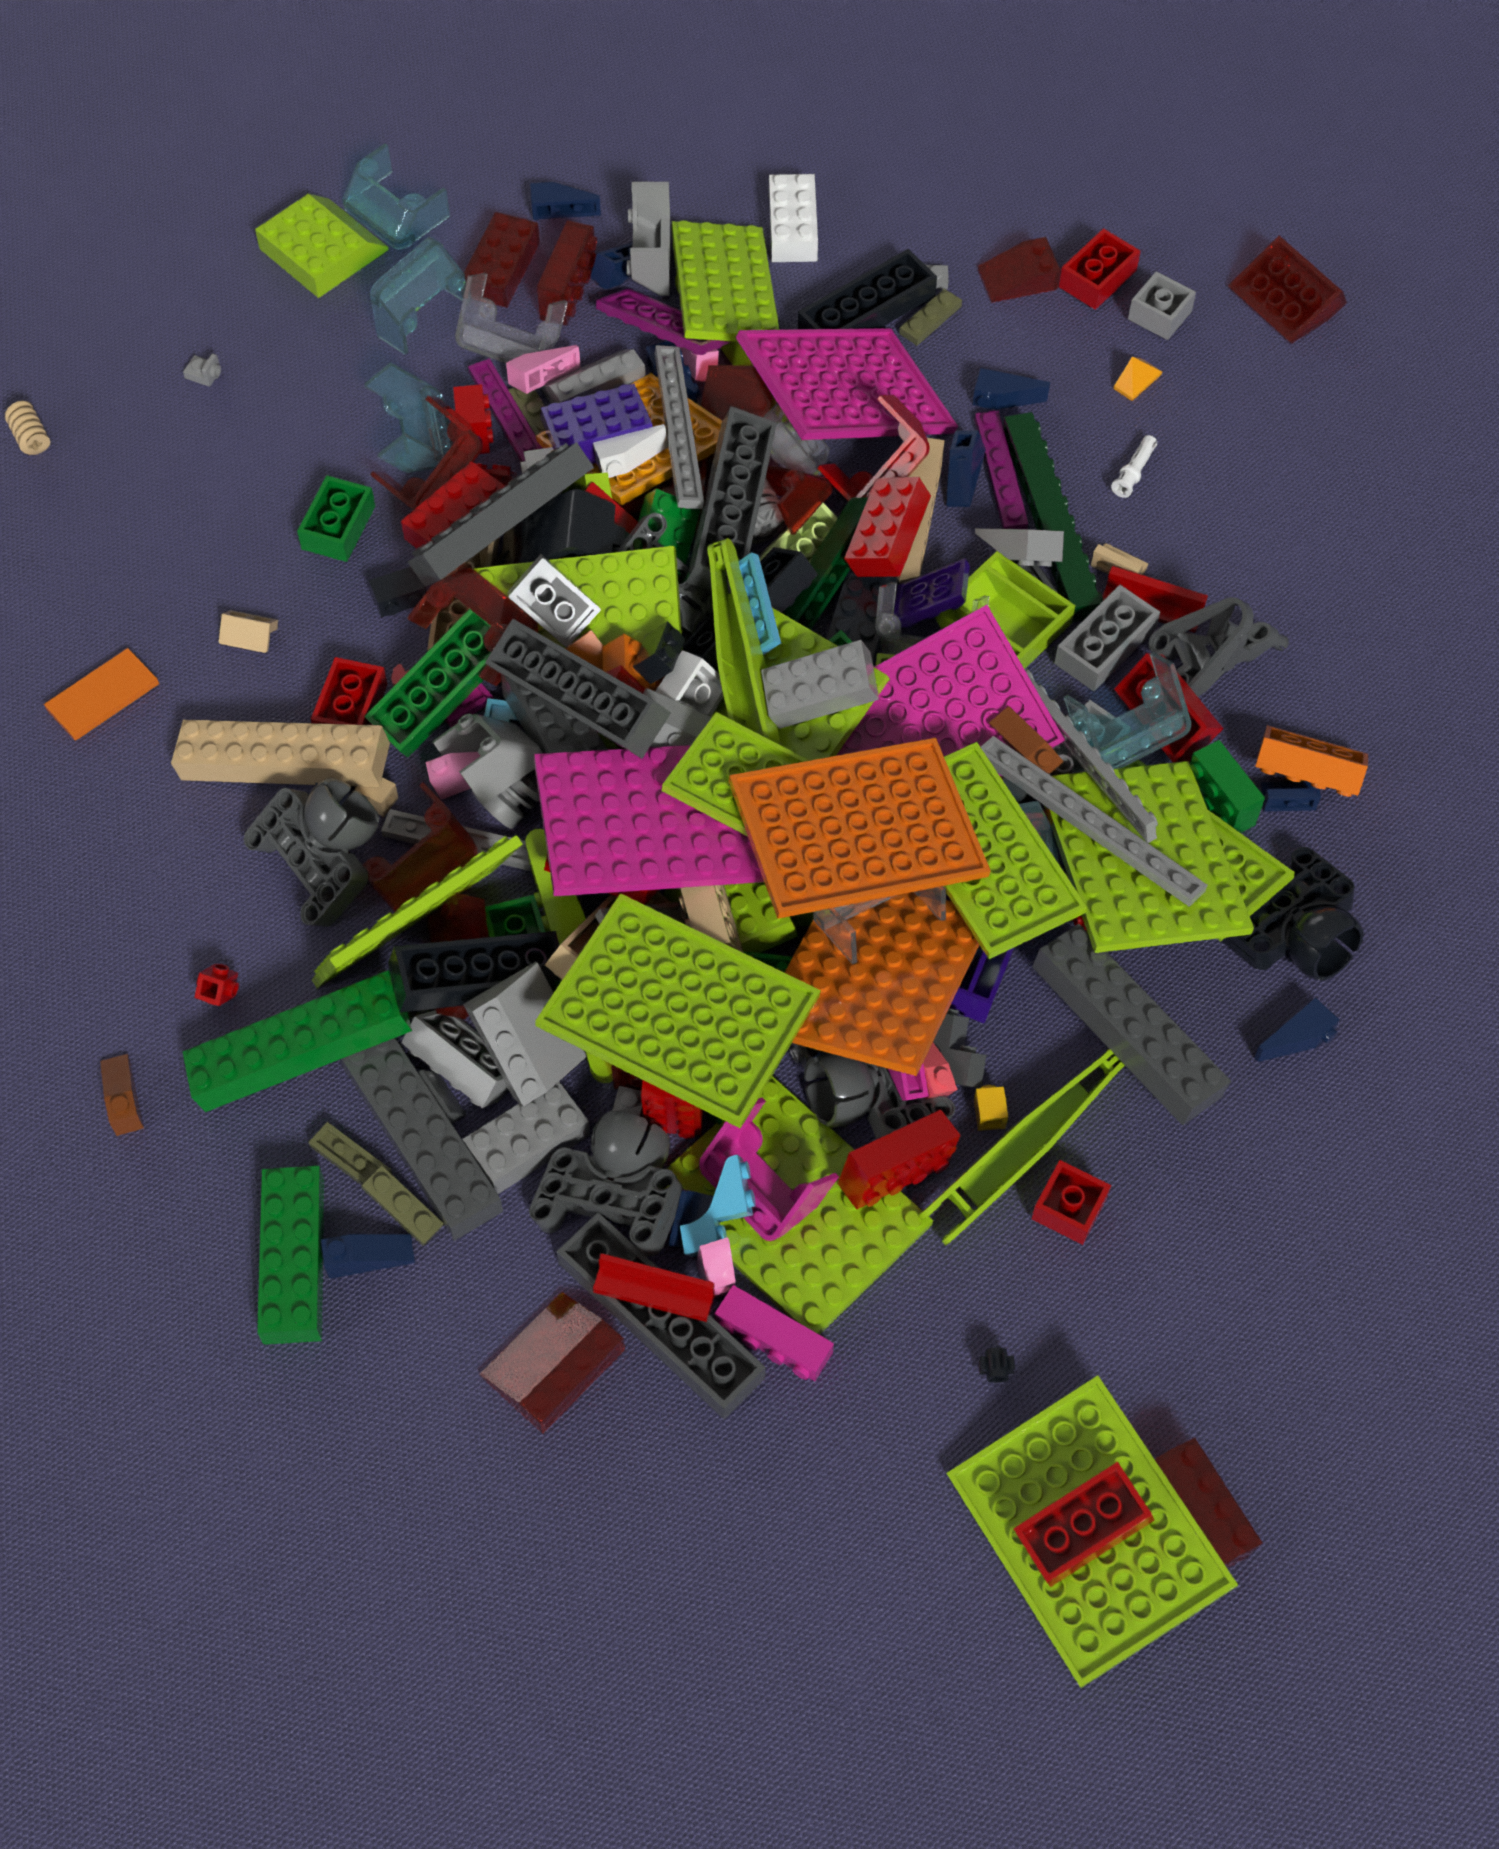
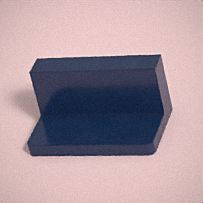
M1307 781L1262 782L1260 785L1261 793L1265 797L1263 803L1264 812L1315 811L1321 798L1320 789L1311 786V782Z
M682 1189L669 1246L683 1248L680 1226L700 1219L710 1208L714 1196Z

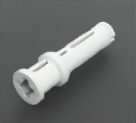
M1146 435L1130 462L1120 469V476L1111 485L1112 491L1117 496L1129 497L1133 491V485L1139 482L1141 470L1158 444L1153 436Z

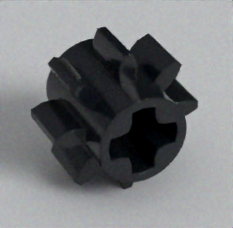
M989 1348L985 1350V1356H980L979 1374L986 1375L988 1382L1003 1383L1009 1380V1374H1014V1356H1007L1005 1348Z

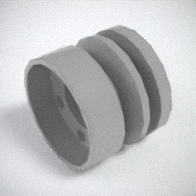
M766 479L752 544L761 543L774 537L783 529L788 519L786 510L780 500L777 499L773 488Z
M527 774L483 806L506 827L513 829L524 818V813L519 805L522 804L532 809L534 803L529 797L535 801H540L538 787L535 781Z

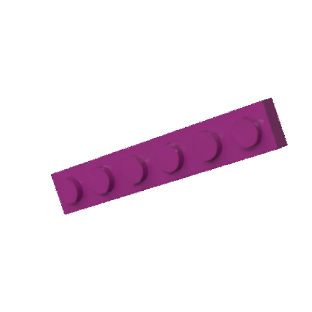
M490 358L468 366L469 374L475 384H482L483 394H488L490 410L520 461L525 462L524 451L543 449L537 442L534 432Z
M999 411L975 413L976 428L986 448L984 459L1002 529L1027 530L1028 520Z

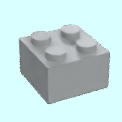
M1156 271L1132 299L1128 320L1168 340L1192 312L1196 292Z

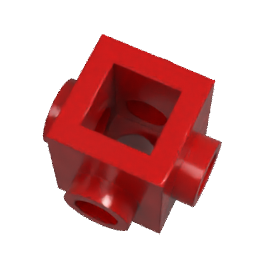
M213 964L199 972L194 998L212 1005L221 1006L236 996L239 988V983L237 982L238 972L230 970L224 964Z

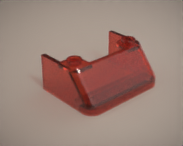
M427 396L425 400L451 420L447 433L454 444L428 479L425 481L422 478L414 477L409 479L402 487L386 473L372 471L370 474L412 510L416 509L471 461L474 462L483 448L482 439L470 423L441 399Z
M768 465L765 479L769 481L776 495L783 496L777 503V506L790 534L795 535L832 493V487L827 478L800 470Z
M463 568L431 585L407 617L411 622L427 629L439 611L449 606L456 597L491 625L484 637V645L490 652L493 651L512 619L535 632L538 631V622L507 595L471 568ZM488 665L479 674L481 679L495 686L501 681V674Z
M424 782L419 786L432 805L426 811L424 819L432 831L392 865L386 859L379 856L372 857L363 864L368 871L367 883L394 912L409 899L419 897L426 888L435 882H442L450 872L459 866L462 868L466 866L465 864L477 854V845L448 807Z

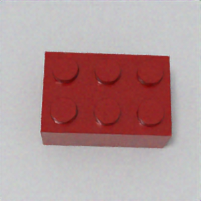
M1103 228L1061 268L1059 288L1096 310L1137 271L1141 251Z
M335 657L310 719L311 724L372 725L364 716L384 696L388 685L384 667Z

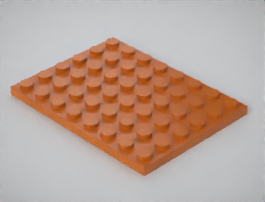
M936 738L729 776L730 788L777 919L986 878L990 875L991 870Z
M910 892L818 911L784 972L821 990L820 997L792 1043L917 1076L979 947L978 941L953 902Z

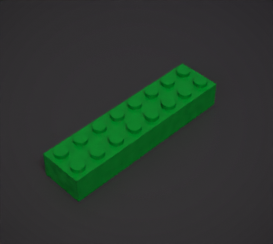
M385 971L182 1051L191 1098L205 1112H208L411 1032L412 1028L408 1013L399 1012L390 971Z

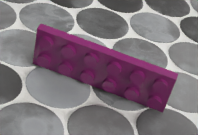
M629 288L596 300V309L604 312L607 316L616 317L625 324L639 327L641 331L657 335L659 339L673 342L675 346L684 347L696 355H704L708 351L719 349L723 345L732 342L685 338L680 310Z

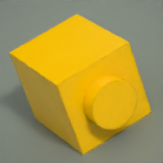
M985 1085L976 1089L974 1106L978 1131L1006 1129L1008 1111L1004 1087Z

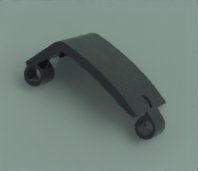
M573 489L549 500L504 533L502 552L497 557L495 566L534 562L540 554L548 560H553L570 553L579 556L615 553L629 536V532L625 531V528L614 524L616 506L613 503L583 490Z

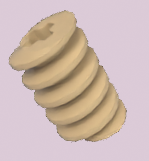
M17 401L8 407L5 412V420L20 450L29 455L40 454L47 450L51 441L42 423H40V419L32 404L27 401Z

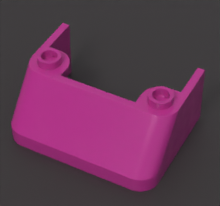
M759 1098L741 1129L728 1122L724 1123L702 1155L699 1166L703 1176L716 1189L728 1157L738 1155L743 1158L744 1162H748L751 1178L747 1179L748 1188L753 1190L756 1206L752 1207V1216L743 1218L763 1239L773 1241L782 1237L816 1209L839 1176L833 1173L810 1183L799 1184L792 1191L756 1153L762 1145L763 1137L760 1129L752 1121L766 1102L763 1098Z

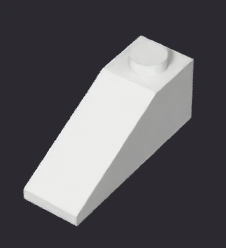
M662 424L594 442L596 463L600 472H608L609 478L626 474L668 448L665 425Z

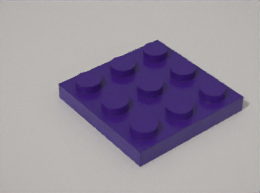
M966 558L898 585L892 620L896 630L903 627L910 628L918 621L926 618H935L943 611L957 609L966 603L970 569Z

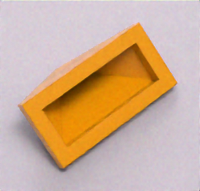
M1132 357L1114 385V390L1133 401L1161 376L1162 371L1144 359Z

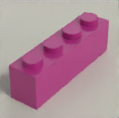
M734 1285L715 1312V1321L730 1335L734 1334L741 1338L743 1344L752 1350H757L758 1348L767 1353V1357L772 1362L778 1365L784 1363L789 1366L795 1375L804 1380L809 1378L815 1382L833 1354V1342Z

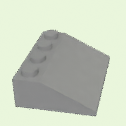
M538 962L532 963L463 1004L510 1093L522 1106L548 1092L587 1057L584 1050L535 1026V1020L553 995V991Z

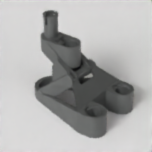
M1232 597L1164 624L1151 635L1149 649L1155 654H1163L1168 660L1180 657L1183 665L1176 671L1199 697L1224 672L1233 669L1236 664L1243 661H1253L1271 647L1278 651H1283L1282 647L1286 649L1289 640L1287 636L1279 634L1276 627L1268 623L1257 622L1253 624L1254 615L1249 604ZM1235 606H1240L1242 610V620L1239 626L1229 621ZM1211 619L1207 636L1186 633V631ZM1208 645H1212L1216 652L1212 657L1206 648Z

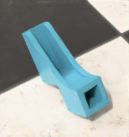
M733 1155L726 1159L708 1211L700 1219L680 1226L685 1255L696 1257L698 1256L699 1246L727 1238L725 1227L720 1225V1222L753 1215L752 1207L756 1206L753 1190H749L747 1179L751 1178L748 1162H744L740 1156Z

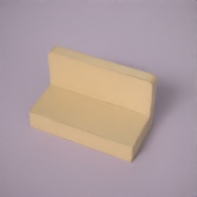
M1098 544L1093 553L1091 566L1106 574H1109L1111 567L1115 566L1143 575L1148 568V563L1109 544H1104L1103 546Z
M230 610L221 616L219 643L266 653L269 649L270 633L277 630L278 620Z

